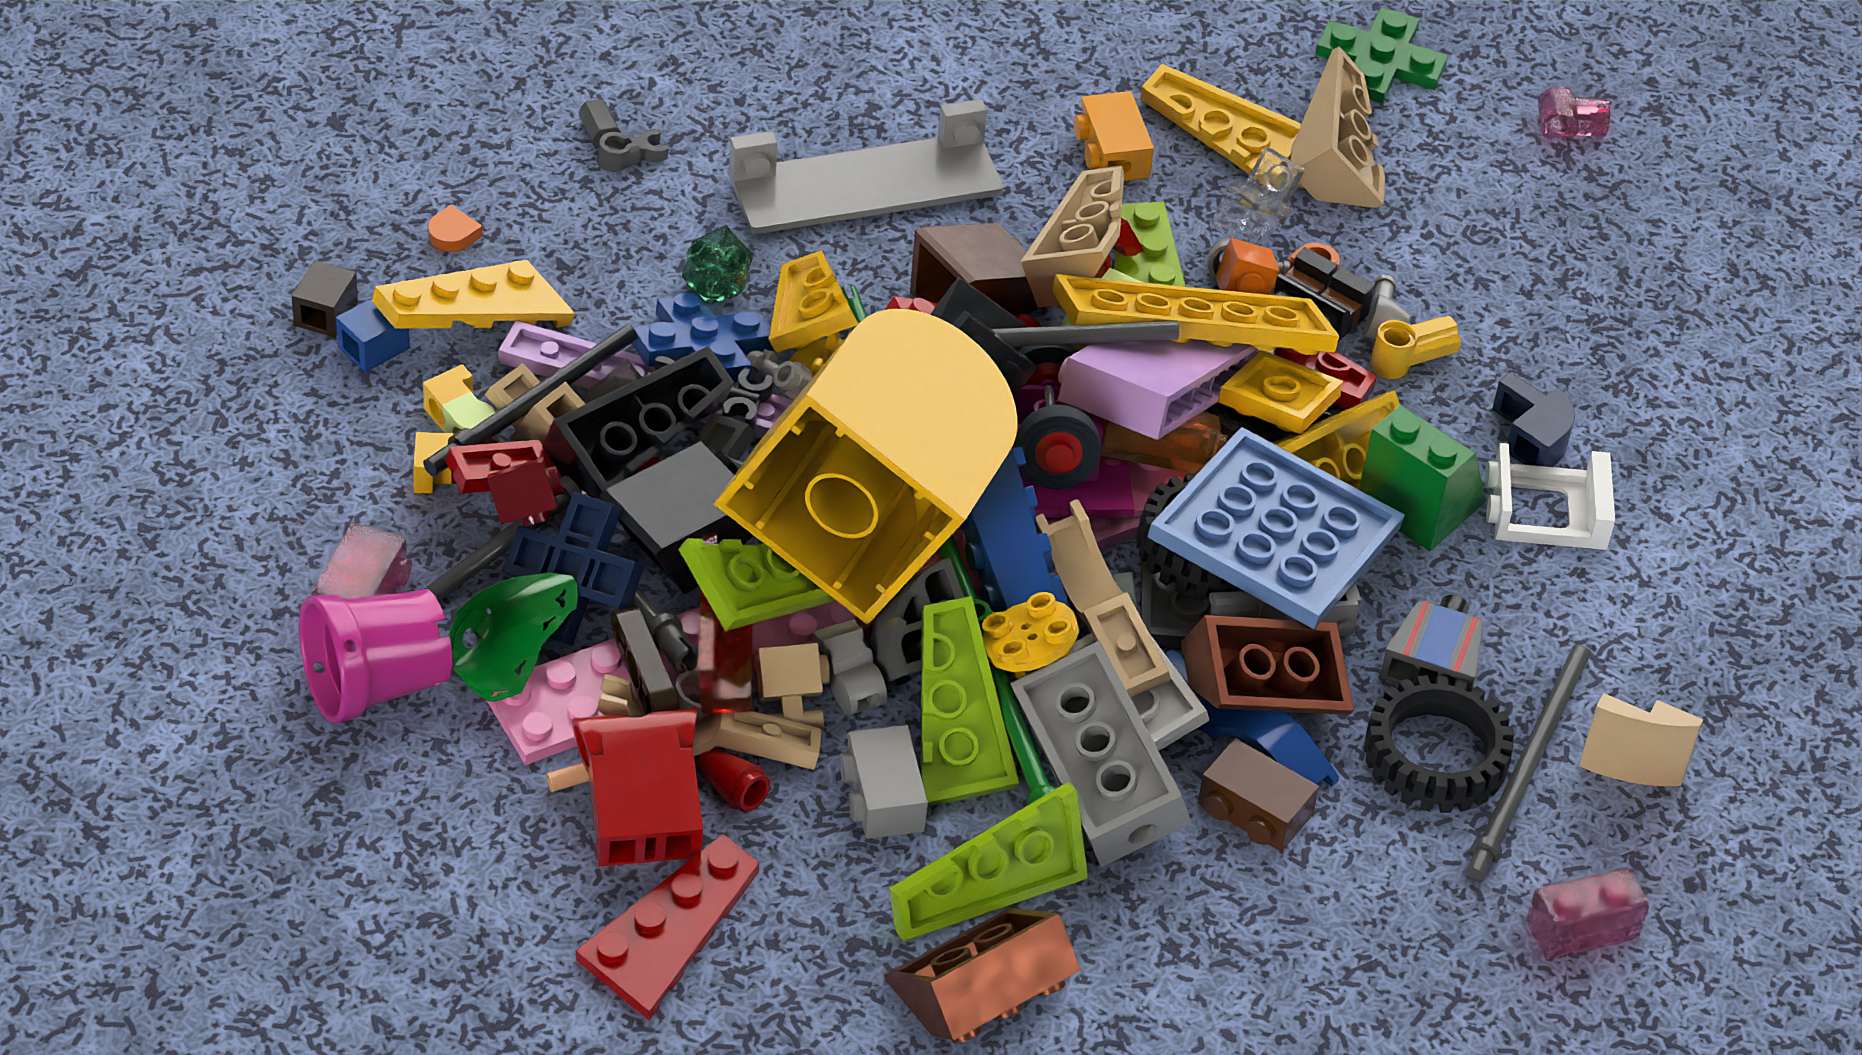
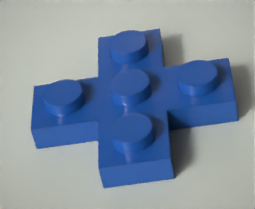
M680 293L674 297L658 298L655 314L661 322H655L648 326L633 327L637 332L638 339L631 343L647 367L655 366L657 356H665L677 361L709 346L734 382H738V375L744 368L750 369L751 377L752 364L745 354L756 350L761 352L765 349L769 351L774 350L768 340L770 327L758 311H740L734 315L716 317L699 293Z

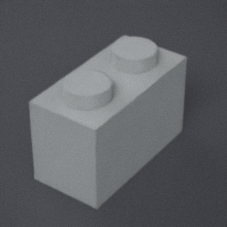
M908 725L849 732L847 752L840 753L839 757L840 772L843 783L852 782L854 792L849 793L850 814L853 822L861 821L865 839L925 832L928 802Z

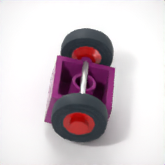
M1073 344L1022 346L1019 351L1033 361L1038 368L1036 373L1013 398L1017 412V433L1011 449L1022 447L1026 464L1020 466L1019 469L1022 482H1033L1038 486L1048 489H1066L1076 486L1083 481H1098L1103 439L1101 417L1058 400L1062 384L1058 381L1061 365L1067 357L1079 350Z

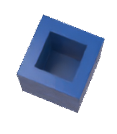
M372 298L336 317L338 348L365 373L410 349L409 330L411 328L395 329L374 305Z

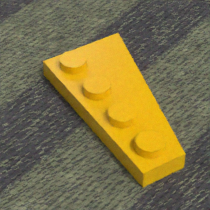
M528 260L375 286L372 297L374 305L395 329L451 328L453 321H462L473 325L474 328H492L494 321L516 320L536 326L537 321H553L555 327L560 328L572 325L575 315L573 310Z

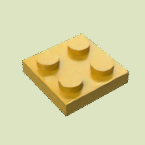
M1261 350L1221 386L1218 402L1234 408L1236 412L1242 415L1254 416L1275 424L1277 428L1283 431L1302 434L1340 397L1343 381Z

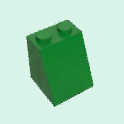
M1401 405L1372 428L1359 490L1404 514L1399 532L1428 551H1431L1485 503L1486 498L1476 453Z

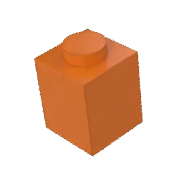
M1230 237L1215 277L1219 290L1270 295L1280 270L1272 249Z

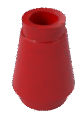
M716 746L709 752L702 753L697 763L698 771L704 775L733 809L742 808L745 811H751L760 806L766 799L770 790V780L766 777L765 771L761 766L720 750Z

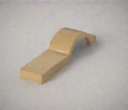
M1079 499L1069 502L1072 516L1051 525L1048 524L1044 514L1036 516V526L1039 533H1047L1052 548V565L1056 574L1060 576L1063 589L1079 617L1085 621L1095 642L1100 640L1130 698L1170 681L1169 670L1128 592L1124 593L1120 590L1107 568L1092 532L1089 518Z
M604 674L601 690L606 694L601 693L597 707L602 714L632 717L646 715L633 695L631 680ZM723 704L713 716L696 723L693 753L696 756L709 752L715 746H720L815 770L820 754L821 728Z

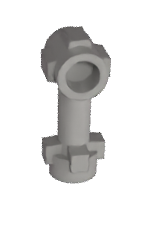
M765 349L763 352L756 350L747 355L748 360L752 364L750 380L756 384H761L767 374L771 375L775 385L780 387L779 392L789 399L794 400L813 378V371L796 361L794 363L786 361L780 365L777 364L778 356Z

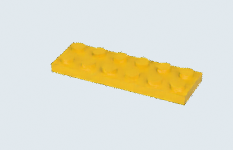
M1055 274L1052 287L1053 294L1073 325L1178 321L1179 338L1178 340H1170L1173 342L1187 343L1190 339L1207 340L1209 343L1220 347H1231L1233 343L1250 344L1252 347L1263 351H1273L1276 347L1292 348L1296 352L1305 355H1316L1318 351L1335 352L1339 339L1338 333L1312 299L1061 274Z

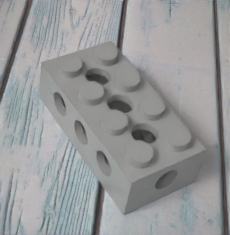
M1100 640L1010 683L1020 710L1059 786L1069 782L1077 789L1082 831L1100 867L1192 824L1183 796Z

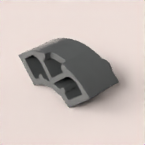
M950 557L916 572L876 615L871 630L869 648L872 650L873 664L880 670L885 684L922 672V610L924 605L964 598Z

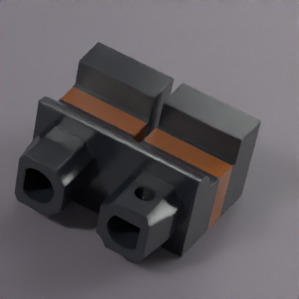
M1304 247L1295 256L1294 266L1285 275L1282 273L1278 274L1273 295L1312 299L1338 333L1339 342L1368 316L1375 285L1343 267L1337 271V264Z

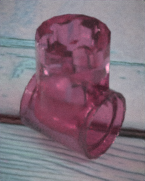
M1552 87L1540 94L1538 98L1541 134L1546 140L1562 138V141H1569L1576 135L1606 137L1610 124L1611 109L1609 99L1575 97L1574 93L1565 87Z

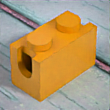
M1132 92L1082 96L1081 106L1083 114L1074 116V132L1077 140H1084L1087 168L1101 169L1122 166L1124 181L1150 178L1154 147Z

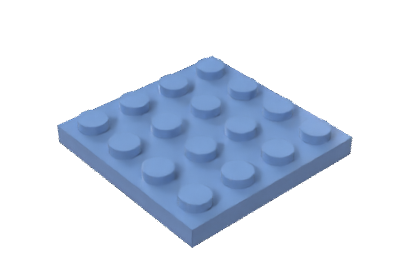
M1241 427L1151 523L1147 537L1291 616L1295 620L1315 629L1399 531L1405 515Z

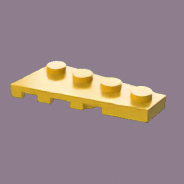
M1161 64L1142 86L1140 100L1270 189L1290 166L1292 145L1301 123L1164 64Z

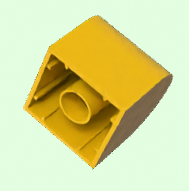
M888 309L873 313L863 319L853 329L761 438L714 505L868 625L966 520L1010 452L1017 433V412L1013 395L1003 374L989 355L968 335L948 322L927 313L908 309Z

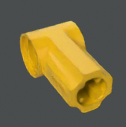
M1450 315L1413 325L1398 320L1382 323L1378 328L1370 358L1372 371L1386 379H1398L1405 376L1412 365L1459 352L1461 339L1458 333V325Z

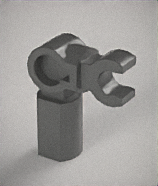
M603 99L586 101L581 106L579 118L593 146L598 149L597 163L600 168L610 172L624 170L627 166L638 165L639 161L644 160L657 163L667 159L668 145L655 146L660 144V130H646L638 137H635L634 134L624 135L620 132Z

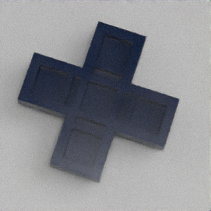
M573 492L557 537L518 526L502 570L503 572L515 577L553 572L571 575L577 582V608L568 614L560 627L549 637L550 639L573 646L589 600L619 610L631 606L645 566L635 561L606 553L622 508L606 501ZM566 590L556 598V601L560 603L562 608L565 606L563 596ZM555 617L552 618L551 620H549V621L543 623V625H544L543 631L546 630V628L548 627L549 622H551L552 620H554Z

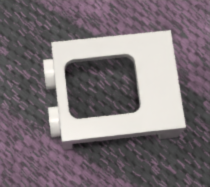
M1499 444L1496 460L1487 462L1485 473V488L1493 489V495H1489L1486 519L1487 523H1495L1496 540L1607 550L1615 523L1610 453L1592 451L1587 470L1512 464L1509 457V444ZM1511 487L1559 491L1565 494L1567 497L1568 526L1566 528L1509 523L1512 515Z

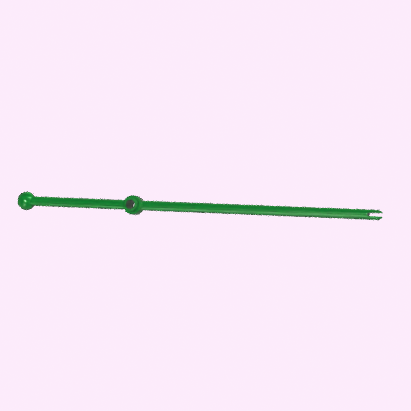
M850 284L853 298H848L843 286L841 289L859 324L867 317L858 290L854 285ZM951 535L938 551L942 560L950 557L964 597L972 596L983 638V620L994 612L985 601L977 599L954 537ZM989 662L1002 717L1031 791L1027 799L1026 805L1028 806L1057 787L1051 786L1048 782L1006 671L996 668Z

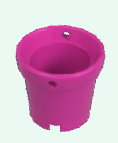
M429 589L343 599L338 594L306 597L300 609V650L311 694L319 711L329 722L342 723L360 717L367 707L443 684L442 682H447L450 679L452 670L450 636L440 637L436 622L445 620L436 596ZM315 663H319L322 666V673L314 671L313 665Z

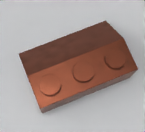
M1205 615L1181 641L1189 686L1218 709L1350 715L1354 711L1337 623L1320 622L1315 629H1312L1296 620Z
M1008 908L890 971L884 977L932 1036L949 1039L953 1043H960L980 1034L982 1031L980 1026L993 1018L1005 1019L1019 1013L1024 1009L1023 1002L1033 996H1046L1061 990L1066 985L1064 979L1081 971V968L1059 913Z

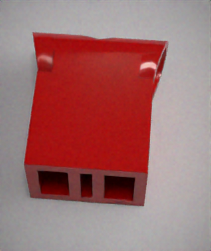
M698 708L656 711L640 717L605 715L573 718L574 738L583 765L589 774L598 867L691 859L701 851L703 823L693 753Z

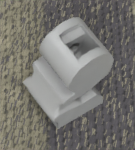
M855 619L814 631L812 643H818L819 655H827L831 691L847 716L884 705L887 702L884 679L878 667L873 664L872 650L866 647L863 641V629L858 626Z

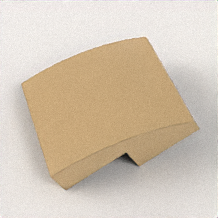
M1603 693L1594 712L1579 767L1631 783L1652 786H1681L1703 719L1659 700L1655 702L1649 713Z

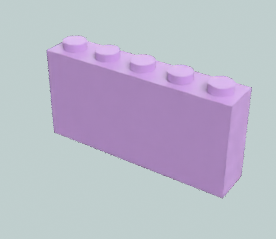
M1190 339L1187 343H1177L1170 340L1092 343L1067 357L1062 363L1058 374V381L1062 383L1058 400L1158 440L1217 403L1221 386L1261 350L1252 347L1250 344L1233 343L1231 347H1220L1209 343L1207 340Z

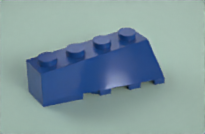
M1022 447L1010 450L966 520L956 529H962L966 540L965 554L967 563L972 571L978 572L982 582V601H985L994 613L1004 612L1012 606L1027 602L1032 595L1039 592L1052 593L1057 602L1068 606L1060 576H1050L1049 574L1052 568V548L1047 533L1037 534L1034 507L1038 505L1034 488L1033 486L1024 488L1019 473L1020 466L1026 464Z

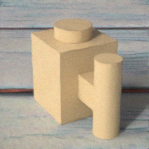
M818 643L759 648L754 653L759 703L780 701L781 713L766 715L824 729L822 709L803 711L802 699L818 697L823 692L822 685L829 684L827 655H819Z

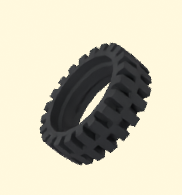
M1185 474L1183 482L1176 476L1170 478L1167 485L1162 482L1156 486L1155 491L1150 493L1146 501L1136 539V547L1140 548L1138 555L1142 562L1147 561L1146 569L1152 575L1160 572L1159 581L1165 586H1168L1173 581L1177 583L1176 592L1185 595L1188 589L1194 590V598L1204 600L1206 593L1244 591L1147 537L1151 523L1196 475Z
M1428 675L1417 676L1415 685L1408 678L1400 681L1397 689L1391 686L1385 691L1383 698L1379 697L1375 703L1365 736V760L1368 768H1373V778L1377 783L1385 781L1384 790L1391 796L1401 791L1400 802L1411 806L1415 799L1421 800L1420 810L1431 812L1433 803L1439 804L1440 813H1451L1454 804L1462 812L1470 810L1473 801L1478 806L1487 802L1489 794L1494 796L1499 791L1501 783L1505 780L1514 746L1513 727H1508L1510 719L1505 711L1499 712L1500 704L1493 697L1484 702L1485 691L1476 686L1471 692L1466 691L1468 682L1457 679L1455 686L1448 685V676L1439 675L1436 677L1435 684H1431ZM1421 715L1448 717L1466 725L1481 738L1486 748V756L1481 764L1471 770L1455 773L1431 771L1408 760L1395 747L1392 740V732L1397 724L1407 718Z

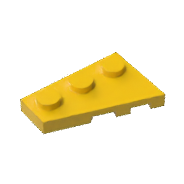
M822 250L781 265L768 339L776 354L791 348H804L814 340L858 325Z

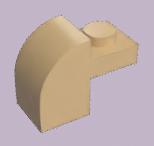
M522 363L492 385L485 396L500 410L539 384L540 381ZM564 382L535 404L528 414L511 424L516 429L511 438L516 442L540 440L543 446L552 421L585 405V403Z

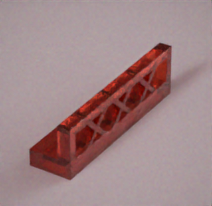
M717 533L703 534V543L718 544ZM700 590L697 673L702 713L752 711L754 623L725 631L704 593Z

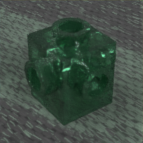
M724 225L692 241L686 254L687 259L681 277L686 281L688 287L697 294L699 293L708 305H713L725 298L733 299L746 287L747 276L754 254L727 225Z

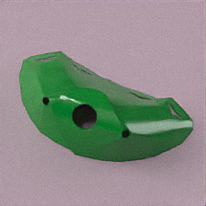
M549 572L514 577L485 588L456 611L455 619L448 633L452 646V660L455 662V666L452 662V669L473 692L486 701L491 702L507 699L522 693L538 661V654L542 645L560 627L568 614L577 608L578 589L577 582L573 576ZM566 590L563 596L565 606L562 608L560 603L556 601V598ZM486 609H491V614H488ZM555 617L554 620H552L551 622H549L548 627L546 628V630L543 631V629H544L543 623H545V622H547V621H549V620H551L552 618ZM468 628H471L477 637V644L475 648L471 649L467 648L462 641L463 634ZM526 660L525 664L520 669L521 674L520 676H518V674L515 672V669H517ZM495 691H507L503 693H498L496 696H492Z

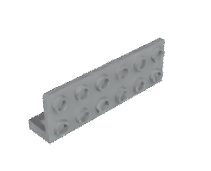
M982 99L941 105L937 138L777 162L778 142L773 131L730 137L729 177L752 234L768 233L1003 194V184L984 144L987 109Z

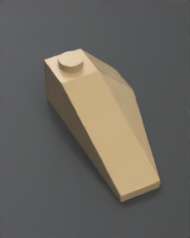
M1339 46L1333 49L1292 145L1289 172L1294 183L1301 189L1305 188L1316 201L1378 208L1384 205L1385 175L1383 166L1374 163L1372 150L1379 147L1377 135L1371 132L1365 118L1372 113L1365 75Z
M1122 166L1082 171L1022 258L1021 264L1038 308L1048 306L1062 308L1052 292L1055 274L1095 278L1120 236L1124 183Z

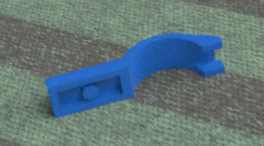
M1172 648L1165 655L1189 686L1184 656ZM1190 687L1207 710L1210 720L1198 728L1212 739L1217 740L1220 736H1236L1248 741L1264 755L1315 784H1319L1323 780L1332 787L1338 782L1339 775L1305 729L1287 712L1218 709Z

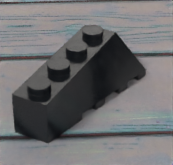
M706 346L554 419L542 448L562 477L565 475L569 476L581 491L601 499L599 495L604 490L629 478L688 425L721 410L734 381L710 347Z

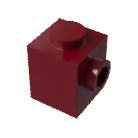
M544 457L493 472L487 476L501 525L521 519L523 526H528L550 519L549 510L555 509L558 506L556 496L564 494L556 466L547 468Z

